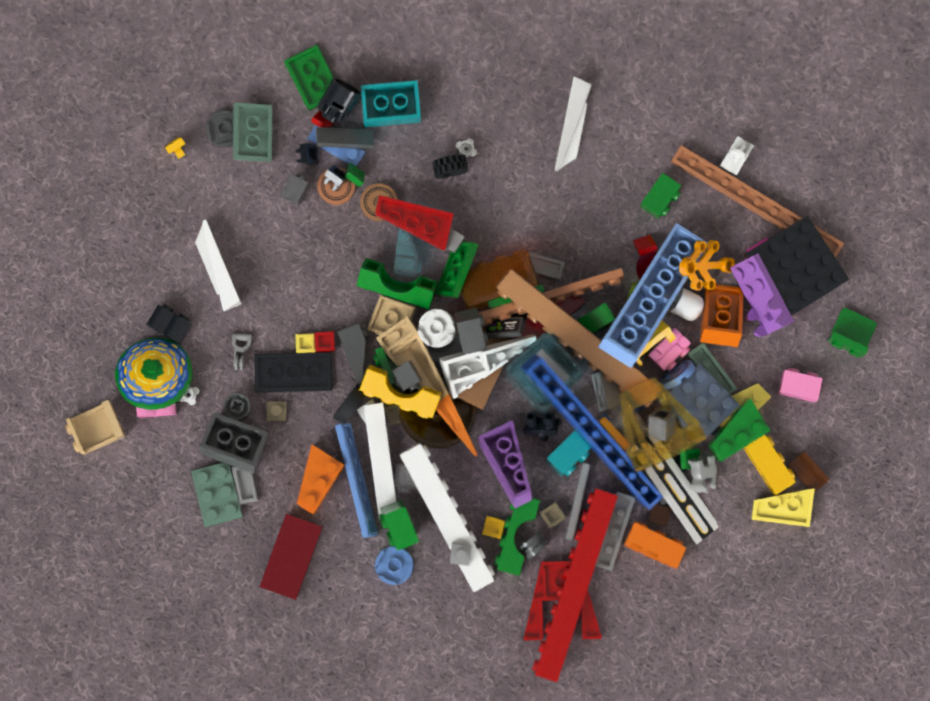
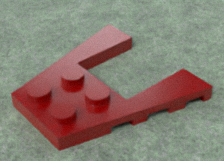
M571 561L541 562L524 640H543L542 601L559 600L560 596L556 594L559 585H564L565 577H562L566 566H570ZM587 589L581 608L582 639H602L591 597Z

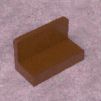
M805 451L787 465L807 489H815L814 493L830 481Z

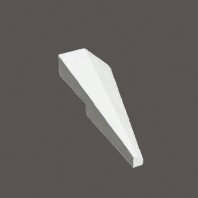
M531 334L485 346L486 350L463 355V352L440 357L442 374L452 398H457L458 394L466 389H470L481 378H485L509 362L510 358L522 353L523 349L532 343L535 344L537 342L536 336Z

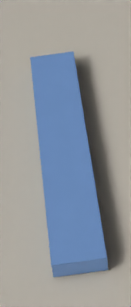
M351 424L335 425L363 538L377 536L378 531Z

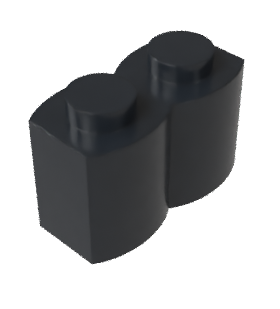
M165 304L163 306L157 305L146 325L181 345L192 327V324L189 323L190 319L181 313L179 316L172 313L174 309Z

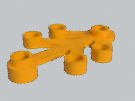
M697 240L694 244V252L690 257H684L679 264L680 273L690 278L691 289L700 291L703 286L709 290L715 288L716 281L712 279L707 271L708 269H720L726 273L732 272L730 268L735 265L733 258L723 257L719 261H709L712 255L719 250L720 244L718 241L709 240L706 244L705 241ZM705 252L699 262H696L700 254ZM696 270L699 271L702 278L704 279V282L701 279H698L695 273Z

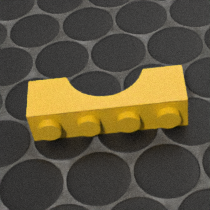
M369 365L360 387V391H363V394L368 397H379L384 403H394L399 405V408L402 410L418 412L417 414L423 418L433 417L442 392L427 386H423L419 391L412 394L398 392L389 382L388 371Z

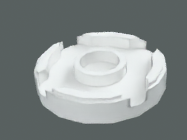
M432 309L420 318L418 334L426 345L439 348L448 345L453 340L456 333V323L447 311Z

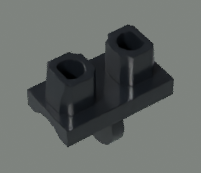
M529 412L525 418L526 424L523 432L524 435L540 436L541 441H547L549 436L558 434L562 421L561 418H556L554 413H546L543 418H538L535 412Z

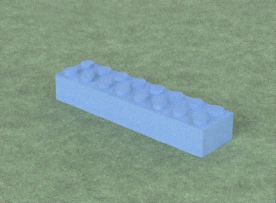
M678 223L675 224L598 346L600 349L630 368L634 365L688 276H683L680 273L679 264L684 257H690L694 252L695 242L697 240L704 241L703 239Z

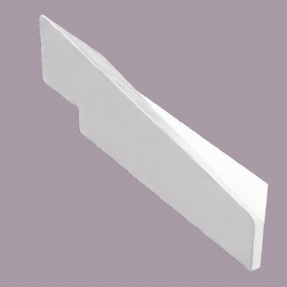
M574 77L555 171H559L577 158L587 108L585 101L591 88V84L577 77Z
M205 219L195 243L216 294L220 295L222 308L225 312L241 305V301L208 222Z

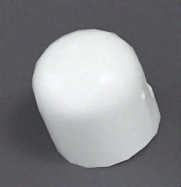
M682 287L668 311L685 320L693 321L701 315L704 301L701 296Z

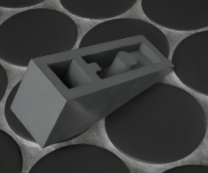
M358 323L337 333L356 381L361 386L366 353L365 339L368 338L365 328H360Z

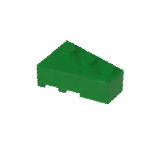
M745 398L739 408L730 416V419L707 445L713 455H715L716 460L722 462L768 433L770 429L751 398Z

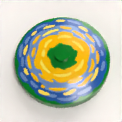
M148 338L134 343L123 352L115 368V381L122 397L131 405L146 410L163 409L179 401L188 391L193 378V368L187 352L179 344L164 338Z

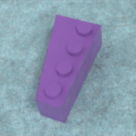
M513 420L478 436L479 446L514 509L532 501L531 490Z

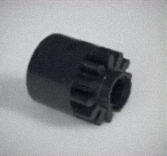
M333 77L317 107L320 111H323L321 115L325 119L333 123L337 121L344 123L353 110L361 92L351 84Z

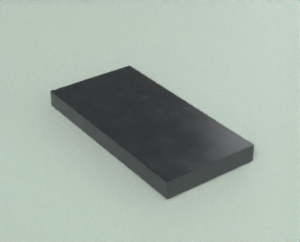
M331 352L254 354L255 393L332 391Z

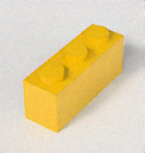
M763 435L743 449L775 496L796 483L794 480L796 477L790 468L787 469L784 465L785 459L780 452L777 453L773 448L775 444L771 437Z

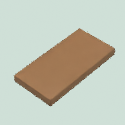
M488 339V342H485V346L507 341L509 339ZM503 366L487 377L481 378L470 389H466L458 394L457 398L483 410Z

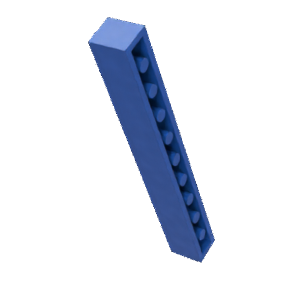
M534 354L520 367L643 507L650 510L663 498L660 492L542 357Z

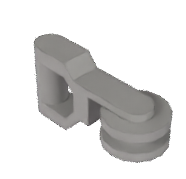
M232 334V346L235 348L233 360L235 370H238V367H240V371H243L244 355H241L239 359L237 354H245V351L251 348L252 334ZM236 341H247V345L238 347Z

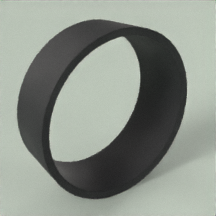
M358 383L333 416L334 419L343 424H346L366 396L363 394V391H360L361 386Z

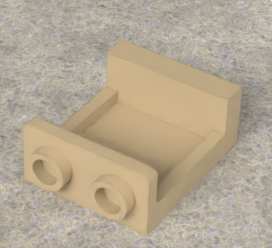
M106 400L100 406L73 418L69 417L66 419L67 424H65V428L68 434H72L75 441L72 443L77 453L80 452L82 455H86L126 437L111 401Z

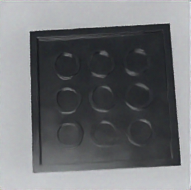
M808 216L744 255L748 259L757 253L759 254L791 316L850 280Z

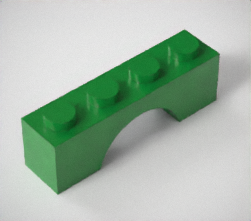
M365 258L356 286L429 310L438 281L420 275L414 281L400 282L388 275L384 263Z
M532 498V501L515 509L511 503L512 516H507L504 527L508 528L506 536L502 535L499 545L503 547L501 555L497 554L494 563L498 571L516 576L520 575L524 556L519 553L515 546L514 535L521 524L535 520L540 500Z

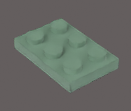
M236 102L233 104V160L272 161V105Z
M220 463L191 471L205 527L243 518L230 465Z

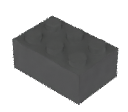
M214 412L199 446L200 454L254 474L267 444L268 432Z

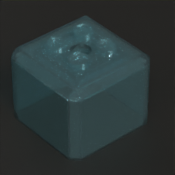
M542 334L512 361L506 370V379L540 414H546L554 405L539 391L534 382L531 383L525 377L526 373L520 368L529 358L542 349L569 376V380L565 385L570 391L583 377V369L550 334Z

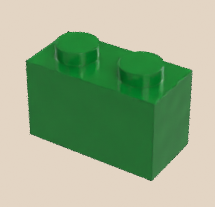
M662 173L642 201L640 207L657 219L661 215L665 217L671 208L668 206L672 200L676 201L680 196L681 192L679 189L681 185Z

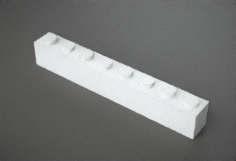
M418 443L400 453L399 455L450 550L452 543L472 546L469 566L459 565L472 591L475 592L494 582L492 576L495 573L490 564L486 566L483 559L486 557L481 548H476L474 542L477 540L472 531H467L465 525L468 523L463 514L459 515L455 508L458 505L454 497L449 498L446 492L449 490L444 479L440 481L437 475L440 473L435 462L431 464L428 459L430 453L426 445L422 447Z

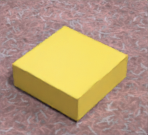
M315 333L295 334L296 353H316Z

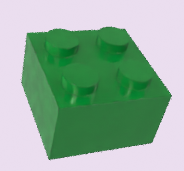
M402 499L380 508L382 514L379 517L384 529H389L386 534L392 547L396 546L397 551L419 542Z

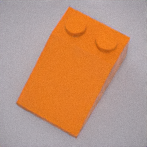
M716 284L713 290L705 289L700 342L738 347L742 336L743 292L740 287Z

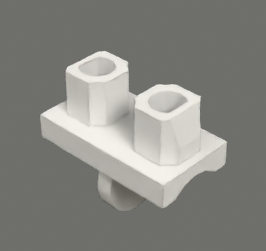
M737 136L720 166L737 175L754 145Z

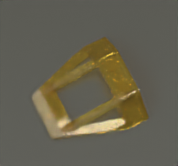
M655 377L619 394L627 454L636 473L675 457L707 439L698 420ZM658 398L663 409L672 411L670 403L688 426L680 429L675 418L674 435L666 441H659L649 446L633 410ZM631 426L641 446V449L637 451L632 435Z

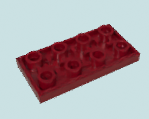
M286 514L259 587L296 600L323 527Z

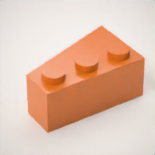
M311 445L297 505L315 515L342 473L345 465L314 445Z
M634 522L631 525L623 543V546L674 569L678 568L687 548L683 546L684 542L676 538L671 540L665 537L666 534L658 530L654 532L648 529L647 525L640 522Z

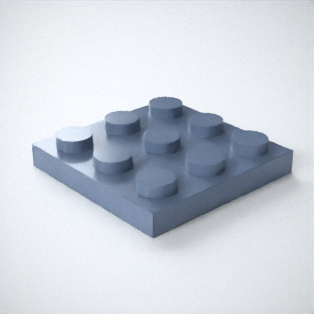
M701 364L695 367L694 372L689 378H684L680 385L674 387L659 402L666 410L675 412V420L698 444L707 438L740 406Z

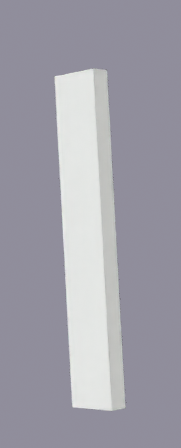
M383 402L364 405L378 515L382 514L380 508L396 502Z

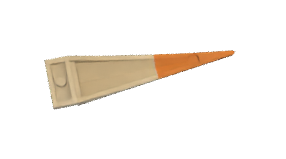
M405 317L376 339L397 367L410 360L413 362L423 379L419 382L418 390L423 386H427L442 392L436 411L473 455L478 456L426 344L420 339L418 330L410 317Z

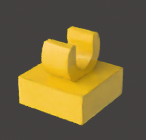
M180 136L164 146L169 154L174 151L178 158L185 155L181 149V146L185 143Z

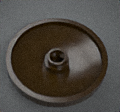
M440 374V376H441V378H442V380H443V382H444V384H445V386H446V388H447V390H448V392H449V389H448L447 384H446V382H445V380H444L443 374ZM416 388L415 390L410 392V390L407 389L404 391V394H412L419 390ZM450 395L469 434L475 423L476 407L458 398L453 399ZM399 408V417L405 432L417 443L423 446L426 445L429 448L443 449L457 445L462 441L436 410L432 418H423L417 414L418 412L412 410L405 411Z

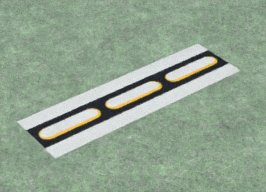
M647 436L630 449L696 545L718 528L716 520L698 494L690 488L689 481L660 440Z

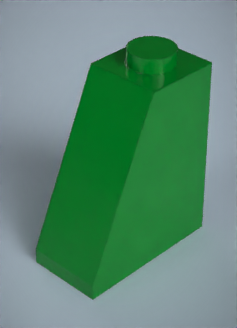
M604 303L577 319V321L596 334L611 326L615 318L607 304Z

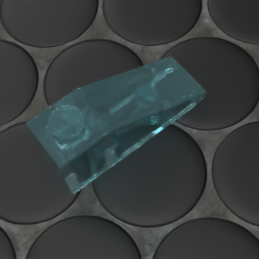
M399 228L393 273L399 276L417 277V273H421L422 262L418 261V253L411 234Z

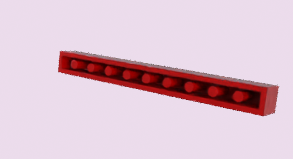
M595 489L594 493H589L587 503L590 505L588 511L584 510L581 521L584 522L582 530L579 528L577 530L575 540H578L576 548H571L569 558L572 560L570 566H566L562 577H565L564 585H559L556 595L560 597L557 604L553 603L550 612L553 618L551 622L546 624L544 633H547L545 641L541 640L538 649L541 655L539 660L535 659L532 670L535 671V676L558 682L616 504L617 495Z

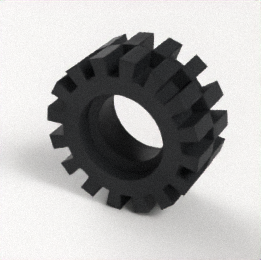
M463 154L445 156L432 162L435 178L437 179L459 176L468 172L466 156Z

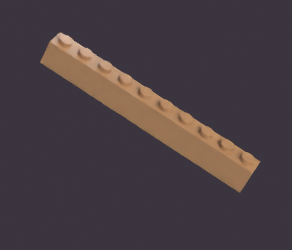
M511 267L497 283V293L504 299L509 297L514 301L512 305L519 311L524 309L529 313L527 317L534 323L539 321L543 324L542 329L550 335L554 333L558 336L557 341L563 346L567 347L569 345L574 349L573 353L578 358L582 359L584 357L589 361L587 364L595 371L601 370L604 373L602 376L610 383L612 381L616 382L619 385L617 388L625 395L630 393L634 397L632 400L640 407L645 405L648 408L662 391L658 384L634 365L630 368L600 349L598 346L602 340Z

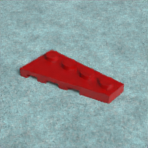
M379 195L375 211L377 217L445 251L454 213Z

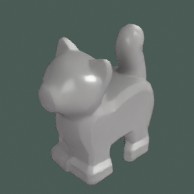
M703 454L698 456L699 460H696V458L688 460L693 477L690 488L696 493H708V488L704 481L709 478V486L712 489L717 487L715 455Z

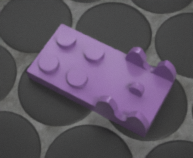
M758 253L730 268L751 306V309L746 313V320H758L759 326L754 331L755 336H766L794 322Z

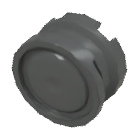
M233 393L224 401V411L229 418L241 421L246 419L251 413V402L242 393Z
M540 531L519 548L527 554L528 560L549 544L547 539L544 540L540 534L542 533Z

